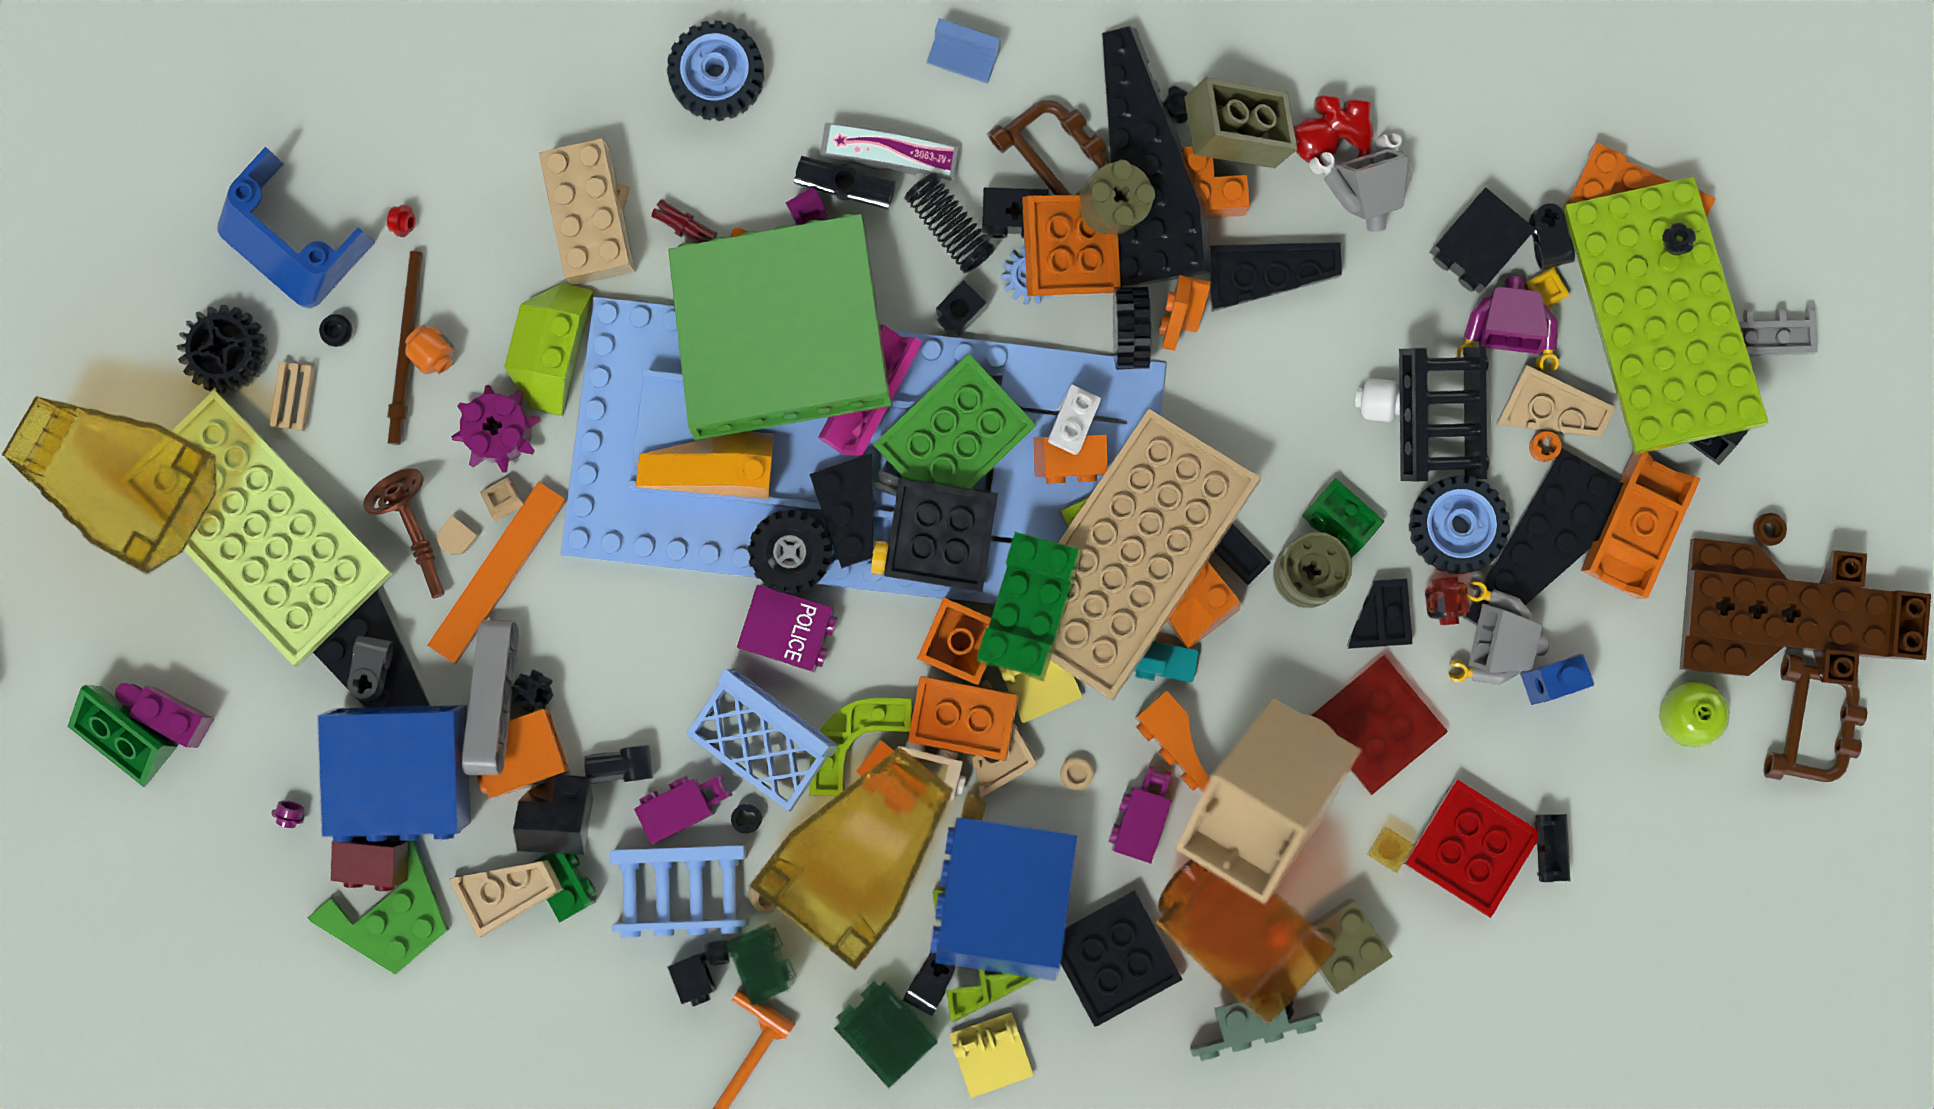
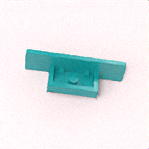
M1153 641L1135 668V677L1154 681L1155 676L1191 683L1194 681L1199 652L1194 649Z

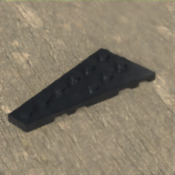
M1561 448L1559 455L1552 461L1511 532L1506 546L1503 547L1502 552L1496 558L1485 577L1483 584L1487 590L1493 592L1495 589L1519 598L1524 605H1527L1591 548L1593 541L1599 540L1623 483ZM1479 588V590L1477 591V593H1476V595L1474 596V598H1475V597H1478V596L1480 595V593H1481V589H1480V588ZM1484 599L1478 602L1472 601L1462 618L1477 626L1482 604H1488L1489 601Z
M378 589L313 652L348 689L347 684L356 638L360 635L392 641L393 655L387 671L382 695L372 702L356 699L364 707L431 706L397 630L382 602ZM369 681L361 682L359 688L364 691L365 689H371L372 683Z

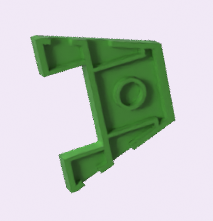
M400 840L408 841L407 881L356 923L352 921L335 898H330L308 917L310 922L393 974L399 973L449 931L435 891L432 890L427 877L426 867L418 853L415 840Z

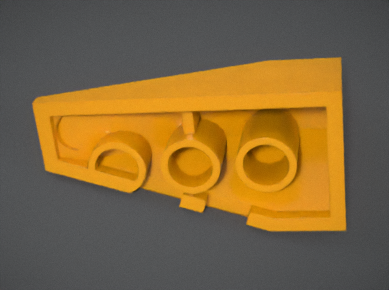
M746 431L641 453L638 460L636 488L769 499L775 434Z

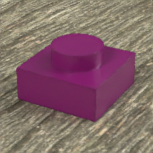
M814 187L785 203L796 225H803L811 220H823L829 216Z

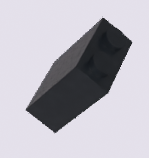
M1485 187L1429 253L1434 256L1433 261L1445 271L1450 269L1459 277V283L1465 289L1471 292L1475 290L1480 294L1530 237L1535 228Z

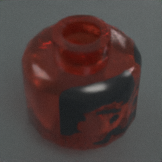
M1458 577L1432 579V585L1427 586L1424 591L1428 617L1439 619L1440 625L1459 624V617L1466 616L1470 612L1467 585L1463 582H1458Z

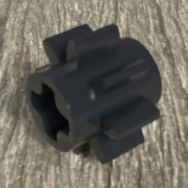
M532 669L530 675L520 673V677L516 679L511 687L516 696L513 699V703L530 713L535 711V707L545 709L554 696L550 687L553 681L535 669Z

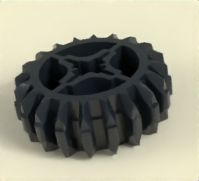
M221 305L217 312L214 307L210 306L207 308V316L201 312H196L195 315L198 322L186 321L187 327L191 328L189 333H179V336L186 340L185 343L177 345V350L186 353L178 358L179 363L187 365L183 370L184 374L193 376L192 382L198 386L203 384V388L207 391H212L216 388L217 392L225 393L228 386L231 391L236 392L238 391V382L246 387L250 386L247 376L259 377L258 371L254 370L256 365H266V362L259 358V355L268 353V349L260 345L267 340L266 335L258 333L262 326L258 322L252 323L253 316L249 313L242 315V310L238 307H234L230 311L228 306ZM222 325L238 326L244 337H228ZM209 333L207 343L201 346L203 339ZM224 343V344L228 345V347H225V348L223 349L222 344ZM223 349V355L219 354L218 351ZM245 352L243 359L236 366L237 357L241 353ZM201 361H217L218 366L223 369V373H209Z

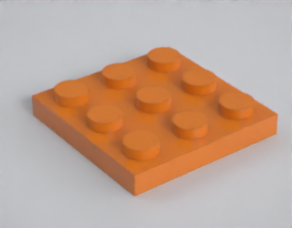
M1079 195L1022 197L1027 296L1114 293V287H1121L1118 235L1098 233L1085 223L1080 213Z

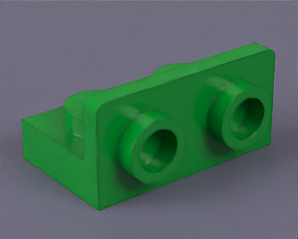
M1336 478L1302 514V517L1309 522L1313 529L1339 539L1348 549L1350 558L1366 545L1385 522Z
M547 853L531 862L549 860L563 888L560 892L546 899L559 923L596 903L593 895L597 894L596 890L587 876L585 878L581 876L577 868L580 865V861L576 854Z

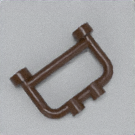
M1040 101L1006 127L1002 128L1000 125H996L987 132L988 138L1001 153H1004L1014 145L1054 195L1071 194L1020 133V131L1042 114L1051 113L1056 116L1064 131L1076 140L1084 155L1095 163L1098 170L1109 164L1108 159L1103 154L1107 150V145L1098 134L1095 133L1092 137H1089L1083 130V127L1087 125L1083 115L1077 109L1069 113L1064 106L1056 101Z
M1786 654L1781 663L1780 677L1782 680L1795 682L1784 753L1769 752L1767 754L1763 767L1764 776L1781 780L1784 775L1819 782H1833L1840 779L1846 773L1850 758L1857 759L1860 756L1862 741L1853 737L1855 726H1863L1866 722L1867 708L1859 706L1860 689L1858 685H1841L1846 691V700L1840 711V721L1842 724L1840 735L1837 737L1834 746L1836 760L1833 767L1821 769L1797 764L1796 760L1810 679L1821 681L1816 666L1803 664V658L1800 656Z

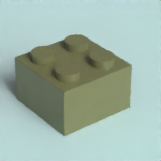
M1350 898L1295 934V937L1330 990L1336 994H1339L1393 957L1356 900Z

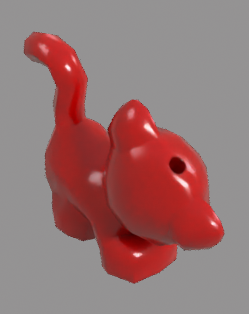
M1319 96L1314 100V109L1323 117L1319 119L1306 118L1299 125L1293 126L1297 145L1296 153L1308 163L1316 157L1320 164L1324 166L1320 155L1327 152L1334 156L1339 146V138L1345 139L1352 146L1359 149L1357 158L1371 154L1374 132L1370 118V102L1349 100L1344 103L1342 109L1340 107V98Z

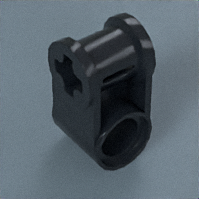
M1553 203L1542 205L1529 218V224L1535 228L1531 235L1538 267L1540 270L1573 263L1575 261V251L1568 233L1563 210ZM1545 215L1546 218H1552L1553 223L1550 225L1542 223L1540 218Z
M936 953L928 955L903 998L904 1002L930 1016H933L946 992L945 989L955 971V966L946 965L949 968L948 971L941 970L939 974L935 973V965L931 962L933 960L936 961Z

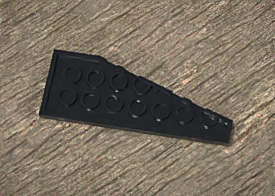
M1127 26L1102 33L1111 163L1125 160L1138 167L1147 176L1155 190V199L1148 215L1133 228L1118 235L1121 287H1137L1178 279L1179 275L1190 277L1211 273L1206 205L1203 198L1198 195L1194 182H1196L1195 177L1185 162L1182 154L1184 149L1168 108L1163 105L1159 92L1161 91L1158 83L1153 80L1147 65L1149 60L1137 29Z

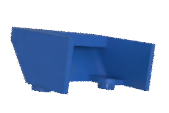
M264 147L230 185L218 221L217 230L225 242L295 303L304 308H314L327 297L375 242L357 227L337 251L324 242L315 241L306 245L299 254L295 252L252 214L261 203L262 188L284 164L268 148Z

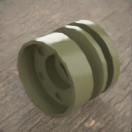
M1311 532L1299 536L1279 553L1273 566V580L1277 591L1287 602L1301 608H1314L1329 602L1347 587L1352 576V560L1348 549L1339 539L1327 533ZM1308 566L1311 567V572L1316 574L1310 580L1307 579V573L1302 571Z

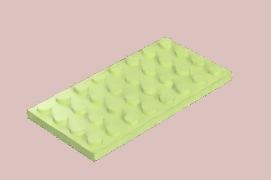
M213 390L119 481L295 667H298L393 575L378 557L216 390Z

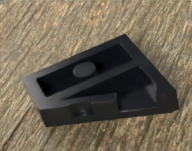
M1407 578L1373 581L1348 640L1347 649L1412 645Z

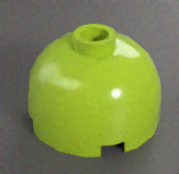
M1691 681L1676 685L1663 698L1660 704L1659 719L1662 729L1681 746L1696 748L1712 744L1724 734L1729 724L1730 710L1726 699L1719 690L1706 683Z

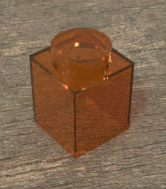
M1192 859L1187 861L1172 876L1159 898L1158 910L1162 916L1155 924L1242 1005L1267 1025L1274 1021L1337 950L1318 930L1275 892L1272 893L1264 904Z

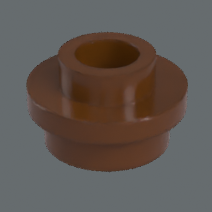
M1766 513L1759 516L1753 524L1755 539L1765 546L1779 544L1784 540L1787 533L1785 521L1774 513ZM1766 524L1773 527V534L1771 536L1764 532Z

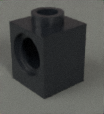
M963 280L936 307V314L939 316L936 321L949 334L954 330L960 336L987 309V302ZM958 303L964 304L969 310L967 315L962 318L954 317L950 313L953 305Z
M702 952L667 967L681 1004L691 1002L692 1007L711 1000L709 994L714 992L716 987L706 961L702 959Z

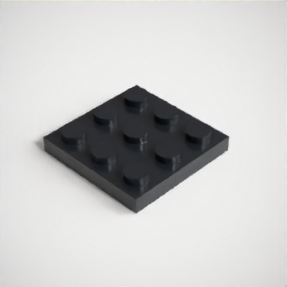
M899 477L884 576L982 592L998 493Z
M1135 890L1065 927L1060 964L1094 1027L1105 1023L1183 980Z

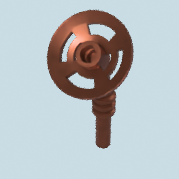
M417 469L400 470L379 481L367 493L363 501V507L367 513L372 515L385 514L393 510L399 511L413 543L411 546V550L415 551L413 556L417 558L415 560L416 564L422 568L432 599L439 598L445 593L433 562L435 555L431 554L433 549L429 547L431 545L430 541L425 540L410 505L411 499L420 490L424 478ZM405 481L404 485L398 484L400 482ZM380 498L378 501L379 507L375 508V503Z

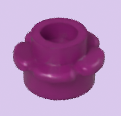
M279 801L276 810H272L271 815L276 818L277 825L284 828H295L296 824H301L304 821V807L291 801Z

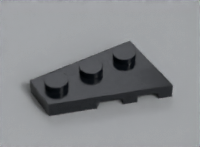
M871 453L809 474L841 569L873 558Z

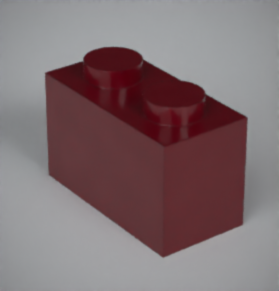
M353 836L354 840L347 842L332 841L331 881L343 882V886L346 888H360L364 885H373L376 891H392L395 886L407 881L408 841L389 839L367 841L366 837Z

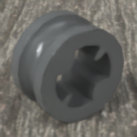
M878 471L879 481L874 482L873 487L896 496L899 477Z

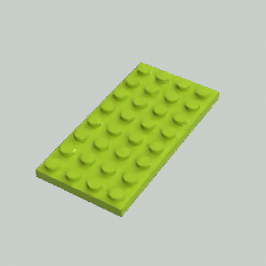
M1690 177L1565 205L1563 209L1634 455L1766 426L1769 422L1695 178ZM1675 223H1682L1686 225V228H1691L1696 235L1693 249L1689 253L1682 255H1672L1667 252L1662 240L1665 229L1671 228ZM1676 237L1678 241H1682V237Z

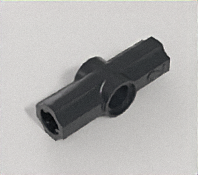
M801 156L797 165L794 184L806 188L814 187L817 191L835 195L836 198L843 201L853 200L888 210L894 195L896 181L856 171L849 165L838 166ZM841 177L852 178L854 181L853 185L848 189L839 188L836 183Z

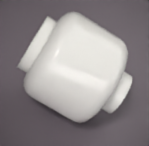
M1370 378L1366 381L1364 388H1358L1355 397V407L1361 408L1362 417L1366 420L1392 422L1396 416H1400L1399 383L1392 380Z

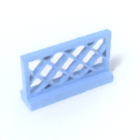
M725 669L718 679L720 681L719 685L686 735L788 812L792 811L823 763L834 754L839 745L738 670ZM726 691L734 697L736 711L721 714L719 700ZM742 704H744L749 709L743 710ZM712 710H714V715L709 716ZM754 712L760 716L762 731L746 733L744 714ZM737 715L740 735L725 737L722 718ZM715 719L718 739L707 740L698 731L705 721ZM768 723L772 725L774 728L768 729ZM780 731L786 736L788 750L772 753L769 733ZM763 734L766 754L750 756L747 737ZM741 738L744 758L732 759L727 754L725 741ZM719 742L720 749L716 747L713 743ZM793 742H795L797 745H799L800 748H795V749H794V744H793ZM807 751L816 759L809 770L798 772L795 752ZM789 754L792 773L776 776L773 756ZM767 758L769 777L759 779L753 774L751 760ZM739 762H745V768ZM800 775H805V776L803 777V779L801 780V782H800V781H799V776H800ZM792 777L794 792L789 800L779 794L777 779ZM770 781L771 787H769L764 782Z

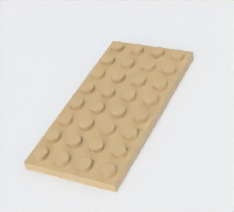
M1148 409L1058 542L1059 544L1078 548L1082 555L1050 661L1114 701L1260 483L1261 477Z

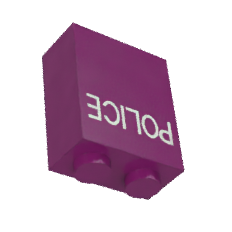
M757 584L737 648L815 673L817 666L823 667L828 649L824 648L823 645L826 635H833L838 617L833 616L834 609L787 593H779L774 589Z

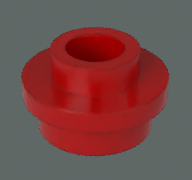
M402 204L399 207L394 206L390 209L387 216V228L390 232H394L398 237H406L415 227L416 217L410 206Z

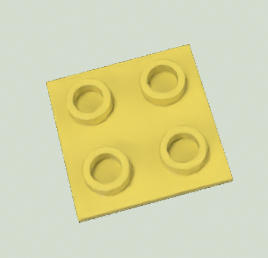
M1052 661L1049 662L1044 681L998 666L1009 693L1019 694L1016 710L1022 723L1083 698L1074 676Z
M1012 1012L949 1034L970 1098L1034 1076Z

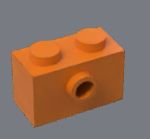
M1086 435L1081 450L1077 455L1048 442L1049 437H1033L1035 477H1046V484L1066 483V476H1077V482L1097 481V475H1104L1108 470L1107 435Z

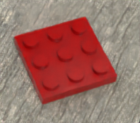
M1455 779L1403 864L1491 918L1538 842L1537 829L1463 782Z

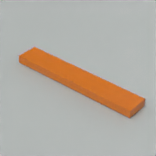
M538 481L523 503L524 506L514 516L427 646L454 664H457L478 633L480 622L487 620L567 502L566 499Z

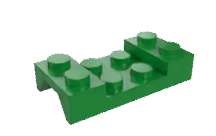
M1018 532L1014 533L1005 562L1007 568L989 627L985 628L976 658L980 664L999 666L1044 681L1082 555L1078 548Z

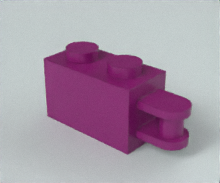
M123 683L115 689L116 699L132 708L128 716L185 747L198 748L214 720L209 715L157 687L144 686V688H141L135 684Z
M1149 765L1141 790L1132 787L1130 793L1124 792L1119 806V811L1124 812L1120 825L1113 824L1108 842L1113 844L1112 851L1150 864L1152 863L1172 800L1164 798L1172 772L1166 771V773L1154 770V766ZM1149 782L1161 786L1158 795L1147 792Z
M721 774L701 785L698 779L689 781L687 776H684L669 784L670 791L660 796L657 791H654L640 798L641 805L634 808V811L651 845L657 844L714 815L711 806L733 795L731 790L727 791L722 781L725 779L724 775ZM708 787H711L716 797L710 801L707 800L703 791Z

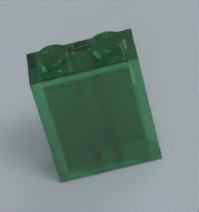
M885 980L880 985L874 981L860 994L864 998L863 1001L855 1008L849 1004L835 1017L839 1023L834 1029L879 1079L890 1088L939 1042V1038Z

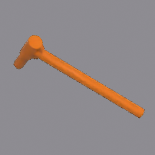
M740 989L737 990L732 1001L758 1017L760 1029L763 1032L713 1109H729L773 1039H786L796 1024L769 1005L767 1007Z

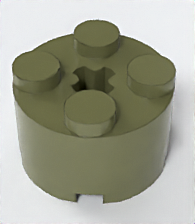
M1125 160L1112 162L1100 168L1083 184L1079 195L1080 213L1085 223L1098 233L1123 234L1148 215L1155 199V190L1147 176L1138 167Z

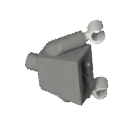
M1396 133L1388 137L1383 134L1376 139V147L1379 152L1337 164V170L1332 168L1334 157L1331 153L1324 152L1320 155L1324 166L1320 164L1316 157L1310 160L1309 163L1312 172L1319 175L1325 174V182L1347 212L1366 219L1367 230L1371 232H1379L1386 229L1385 214L1403 207L1405 193L1412 179V173L1408 166V156L1404 155L1403 151L1398 150L1402 143V138Z

